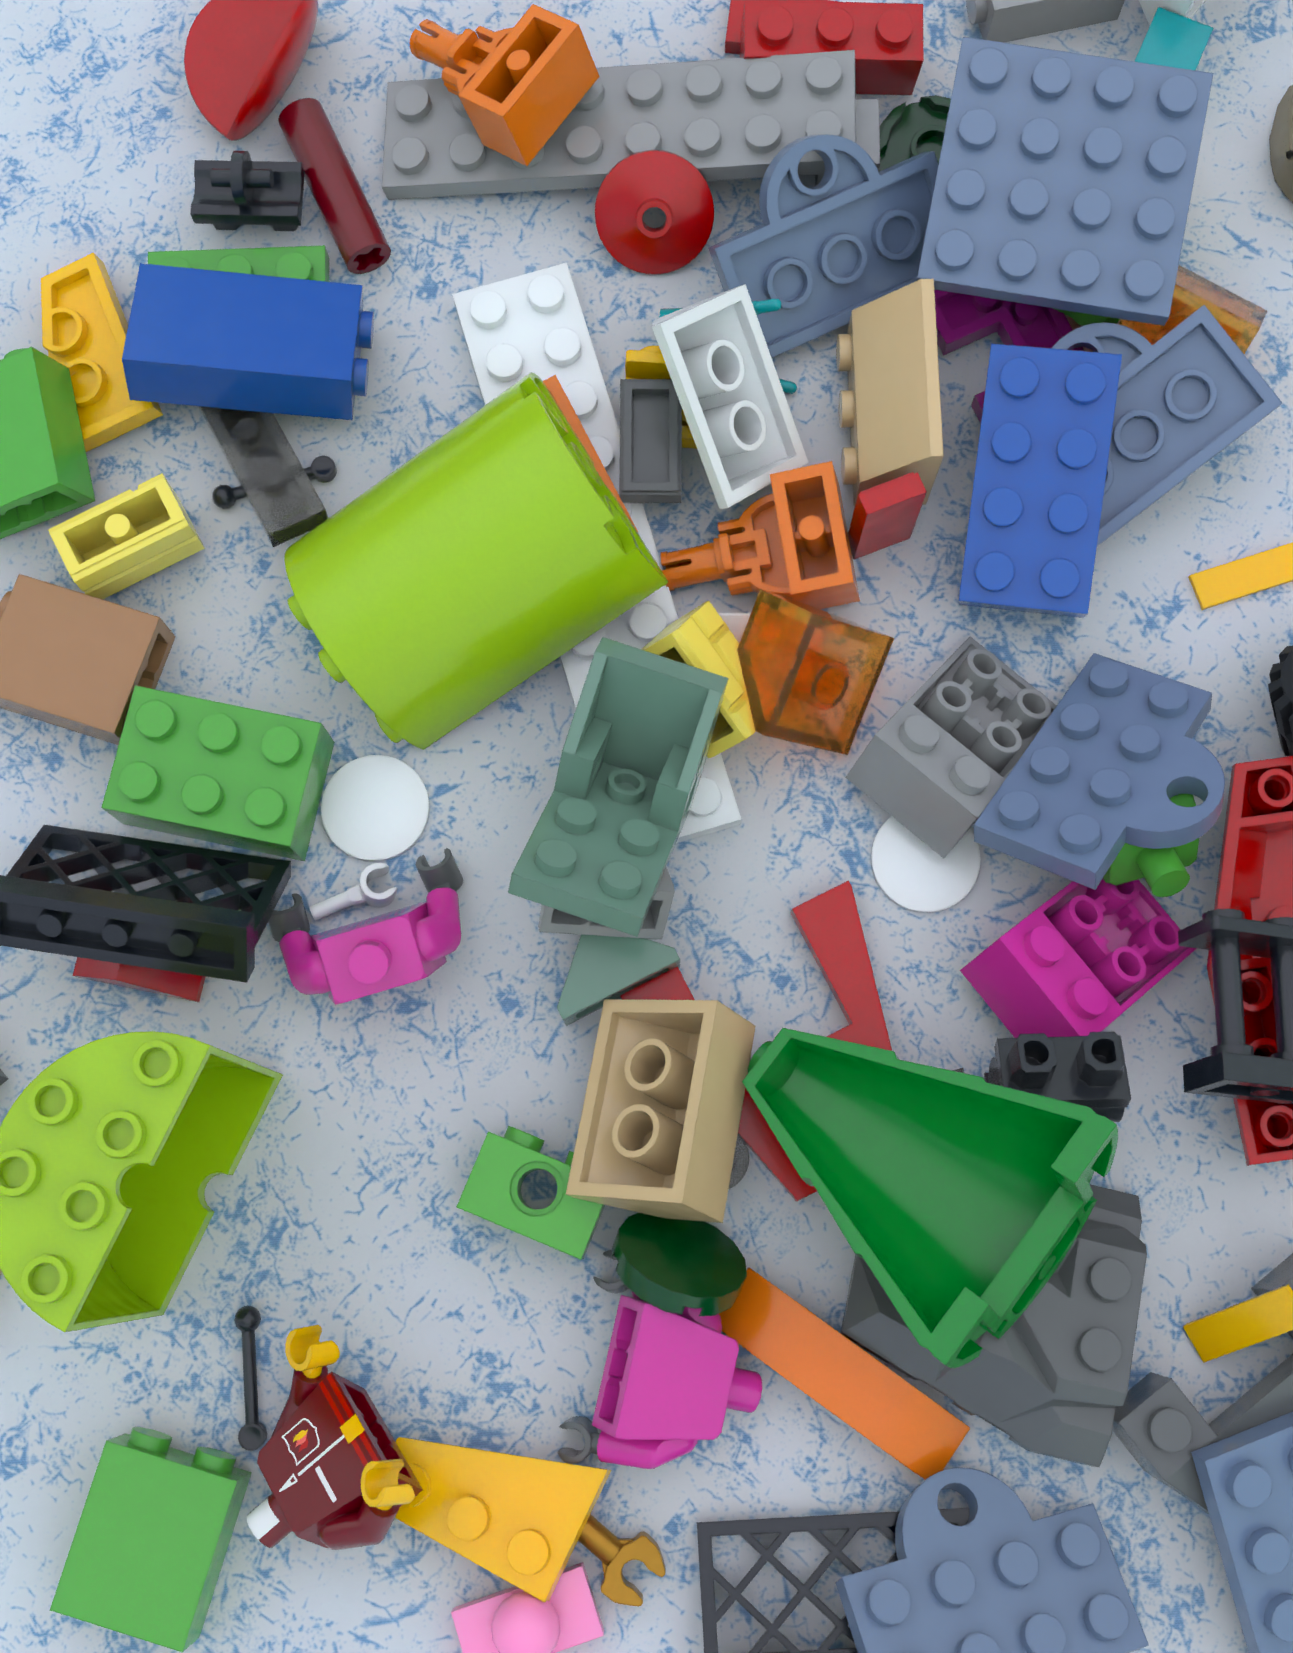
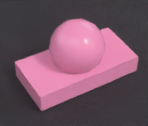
M583 1562L564 1569L549 1601L542 1602L520 1588L513 1586L456 1606L451 1611L463 1653H557L604 1636L603 1624Z

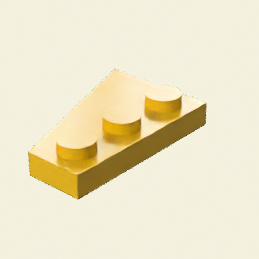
M91 253L42 277V344L48 351L50 358L69 368L86 452L163 416L158 402L136 401L129 398L122 363L128 323L104 262L95 253Z
M398 1437L396 1444L423 1491L414 1497L413 1501L409 1504L401 1505L395 1518L542 1602L549 1601L611 1470Z

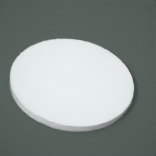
M384 755L360 757L341 767L328 782L321 803L322 822L330 839L346 854L364 861L389 860L409 850L423 834L430 810L426 787L414 769L401 760Z
M891 816L879 829L872 845L871 867L878 886L891 901L914 912L934 913L953 907L971 891L980 870L979 845L977 842H974V834L971 829L967 831L948 855L942 858Z

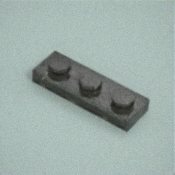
M199 406L272 547L309 532L328 519L324 505L273 413Z

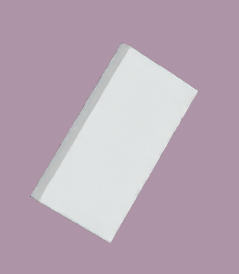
M746 284L653 321L652 329L719 509L729 508L770 485V474L800 468L809 463Z

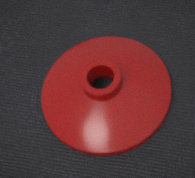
M663 150L637 152L618 162L602 181L595 203V223L599 237L607 251L625 267L645 274L669 273L690 263L706 245L714 222L713 197L704 176L685 158ZM652 207L660 208L666 215L664 224L657 228L649 227L643 221L644 212Z

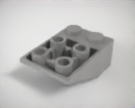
M969 637L874 735L845 778L942 858H945L977 821L1057 705L1000 661L993 653L985 649L972 637Z

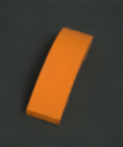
M748 1267L746 1270L747 1277L733 1306L719 1313L722 1322V1332L730 1338L737 1340L738 1344L924 1480L943 1471L970 1430V1427Z

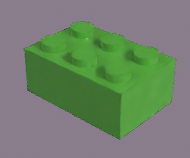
M135 685L101 808L125 825L305 861L335 742L320 722Z

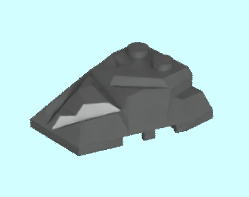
M1089 1184L1093 1192L1092 1196L1097 1201L1082 1230L1058 1268L1028 1308L999 1339L986 1331L975 1341V1343L983 1348L979 1357L961 1367L949 1368L936 1359L928 1349L918 1344L865 1260L856 1254L840 1333L913 1380L919 1379L953 1400V1405L969 1415H977L1010 1436L1009 1440L1025 1450L1091 1467H1100L1112 1436L1115 1408L1123 1406L1128 1393L1147 1258L1146 1244L1139 1239L1142 1224L1139 1196Z

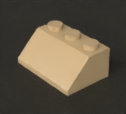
M920 279L852 310L847 334L837 335V371L848 372V390H840L839 425L840 428H850L851 447L842 448L841 477L843 485H853L854 506L856 505L859 492L911 472L914 474L918 472L927 492L922 505H926L944 454L934 279Z
M604 999L566 1195L661 1218L723 1223L745 1093V1086L742 1081L748 1074L756 1026L718 1000Z

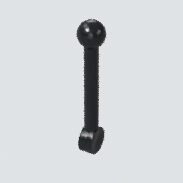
M325 455L319 456L307 468L234 488L228 485H219L212 493V500L218 507L227 509L232 507L237 499L313 478L322 483L330 482L335 478L337 468L333 459Z
M247 1305L241 1307L236 1312L234 1319L236 1327L242 1332L245 1425L239 1431L238 1441L245 1450L254 1451L260 1448L267 1440V1430L259 1422L255 1329L260 1324L261 1316L255 1307Z

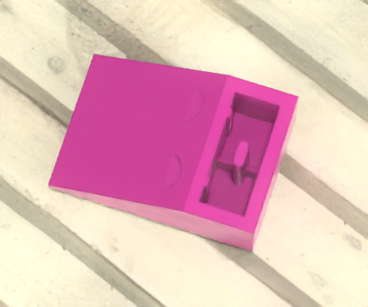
M1102 879L1096 890L1072 881L991 944L960 971L1014 1038H1018L1020 1034L1044 1033L1047 1037L1088 1036L1090 1032L1103 1031L1197 948L1179 946L1178 931L1181 929L1139 879L1118 885L1106 883Z

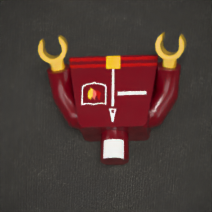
M320 1325L297 1328L290 1331L287 1336L285 1353L289 1364L294 1368L290 1395L272 1433V1438L258 1454L257 1464L272 1494L254 1508L246 1518L252 1533L268 1548H273L292 1531L298 1538L325 1548H331L332 1550L377 1545L386 1537L400 1506L409 1504L413 1501L414 1497L423 1491L367 1391L334 1372L328 1374L327 1366L334 1364L338 1360L340 1350L332 1340L319 1342L322 1333Z

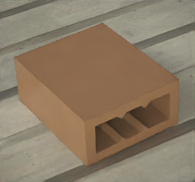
M19 574L13 590L8 591L0 602V708L119 745L135 685L156 689L176 636L158 616Z

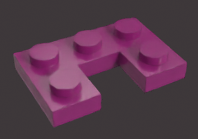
M934 290L937 345L943 356L995 332L998 333L1004 345L1052 348L1063 336L1073 331L1064 313L1053 308ZM1083 347L1072 349L1076 351H1085ZM985 391L974 395L971 404L980 424Z

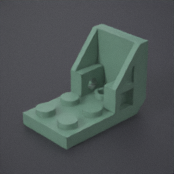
M602 637L595 650L566 737L554 791L511 874L508 893L638 937L690 811L729 678Z

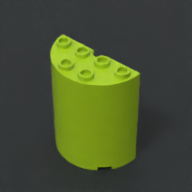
M532 372L286 549L284 559L287 576L294 595L287 599L289 608L302 626L308 630H313L323 646V649L318 652L323 667L338 683H343L345 680L348 681L361 699L375 713L380 728L391 741L398 743L404 739L423 750L668 583L667 578L620 503L599 476L594 467L593 460L544 382L538 375Z
M155 1031L116 1034L92 1041L72 1050L44 1069L15 1100L0 1126V1269L15 1293L33 1312L64 1333L164 1315L215 1212L205 1201V1188L208 1182L216 1175L234 1174L283 1074L196 1039Z

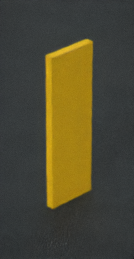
M1293 542L1191 574L1188 578L1201 609L1204 610L1292 582Z
M1287 1284L1183 1325V1328L1205 1363L1292 1331L1293 1290Z

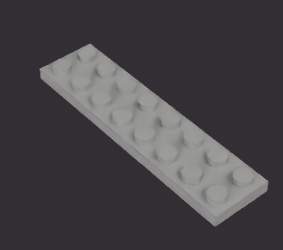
M855 50L774 55L767 58H730L596 68L600 77L528 166L482 144L459 96L447 90L442 78L388 82L382 189L388 200L597 188L601 186L608 172L618 162L632 154L646 150L668 151L685 158L701 172L706 181L763 178L769 164L778 152L799 138L828 134L841 136L856 143ZM815 151L807 152L798 164V176L824 174L825 172L824 161Z

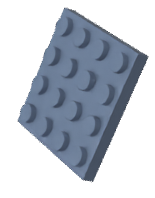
M963 37L917 281L920 279H934V290L1165 326L1171 310L1214 73Z

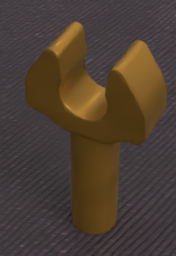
M590 1514L578 1541L602 1561L604 1579L601 1583V1592L615 1603L641 1606L643 1604V1594L633 1583L624 1578L622 1568L628 1561L640 1560L650 1571L659 1577H663L666 1567L657 1542L645 1531L640 1532L634 1538H617Z

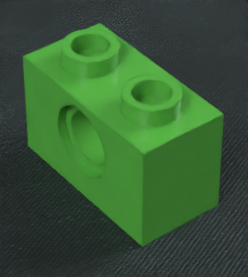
M508 1126L504 1137L488 1131L456 1207L575 1258L584 1259L605 1205L566 1195L574 1152L569 1151L563 1163L541 1154L540 1151L545 1141L524 1131ZM536 1170L550 1172L557 1183V1195L554 1201L543 1209H533L528 1206L521 1194V1186L525 1177Z

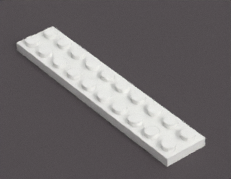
M567 263L452 294L484 405L531 372L538 375L542 381L556 375L619 494L620 430ZM623 503L641 539L660 569L663 570L643 504ZM666 585L662 586L560 656L575 710L595 650L602 637L642 649L664 628L679 619L669 587H666ZM721 753L712 758L706 757L690 811L676 843L741 825L742 819Z

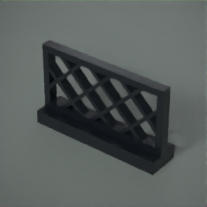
M43 825L6 876L0 875V946L247 983L255 968V947L291 877V861ZM52 849L78 852L54 860L49 856ZM122 860L139 861V863L115 869L111 864ZM91 869L98 873V875L74 882L68 878L70 875ZM184 869L203 871L180 879L174 874V872ZM154 878L161 883L160 885L137 892L131 886ZM246 878L267 880L242 888L237 883V881ZM217 887L224 893L200 901L195 896V894Z
M969 1508L939 1509L944 1519L951 1524L963 1526L968 1522ZM900 1511L697 1522L704 1653H718L716 1623L735 1600L766 1629L748 1653H759L772 1636L788 1651L763 1653H858L856 1647L829 1649L841 1633L854 1643L852 1633L848 1627L846 1615L840 1619L810 1589L835 1558L852 1574L862 1571L842 1552L859 1529L876 1528L895 1546V1533L888 1527H896ZM848 1529L836 1545L820 1532ZM791 1532H808L829 1551L828 1555L804 1584L773 1556ZM780 1533L768 1549L752 1536V1534ZM740 1535L761 1555L759 1560L735 1588L713 1568L711 1537ZM896 1551L885 1564L898 1561ZM767 1561L798 1590L772 1623L741 1595ZM714 1580L730 1594L717 1611L715 1607ZM804 1597L835 1625L817 1650H799L778 1630Z

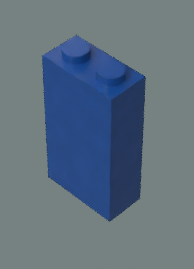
M140 263L122 355L129 398L136 401L353 420L355 396L367 395L368 359L360 358L361 348L372 349L374 312L363 311L362 285Z

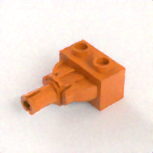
M534 4L530 6L513 28L494 32L486 27L479 26L475 31L468 28L458 35L441 27L436 22L426 19L419 26L422 31L428 34L415 29L410 38L411 53L416 58L425 60L443 69L442 80L444 81V86L447 87L449 92L459 96L482 144L525 166L529 165L600 77L579 24Z
M832 461L770 474L773 493L761 497L752 503L742 513L740 518L718 522L720 534L718 538L713 539L714 542L660 553L661 565L666 568L662 572L668 580V583L665 585L669 587L670 591H674L676 588L723 579L724 582H727L732 596L756 592L765 598L776 601H794L799 614L860 601L840 486Z

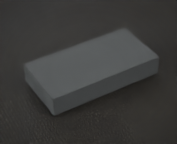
M620 379L619 496L623 503H681L682 407L672 380Z

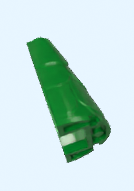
M782 1028L773 1041H767L757 1049L750 1060L748 1074L742 1081L801 1179L809 1186L816 1188L856 1255L865 1260L918 1344L928 1349L936 1359L949 1368L961 1367L979 1357L983 1348L975 1343V1341L986 1331L999 1339L1040 1293L1073 1245L1097 1201L1092 1196L1093 1192L1089 1185L1094 1171L1105 1177L1110 1172L1117 1149V1124L1105 1116L1096 1114L1091 1107L987 1083L980 1076L899 1060L894 1051Z

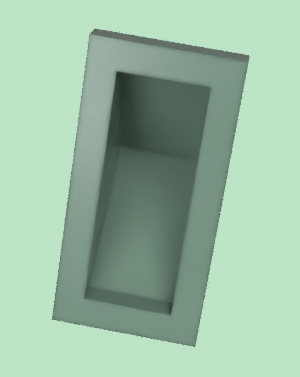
M581 935L557 1009L565 1025L568 1026L601 1009L604 999H621L620 995L677 966L680 968V958L674 947L645 938Z

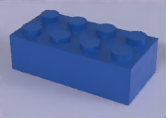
M991 343L959 605L1084 618L1088 615L1122 354Z

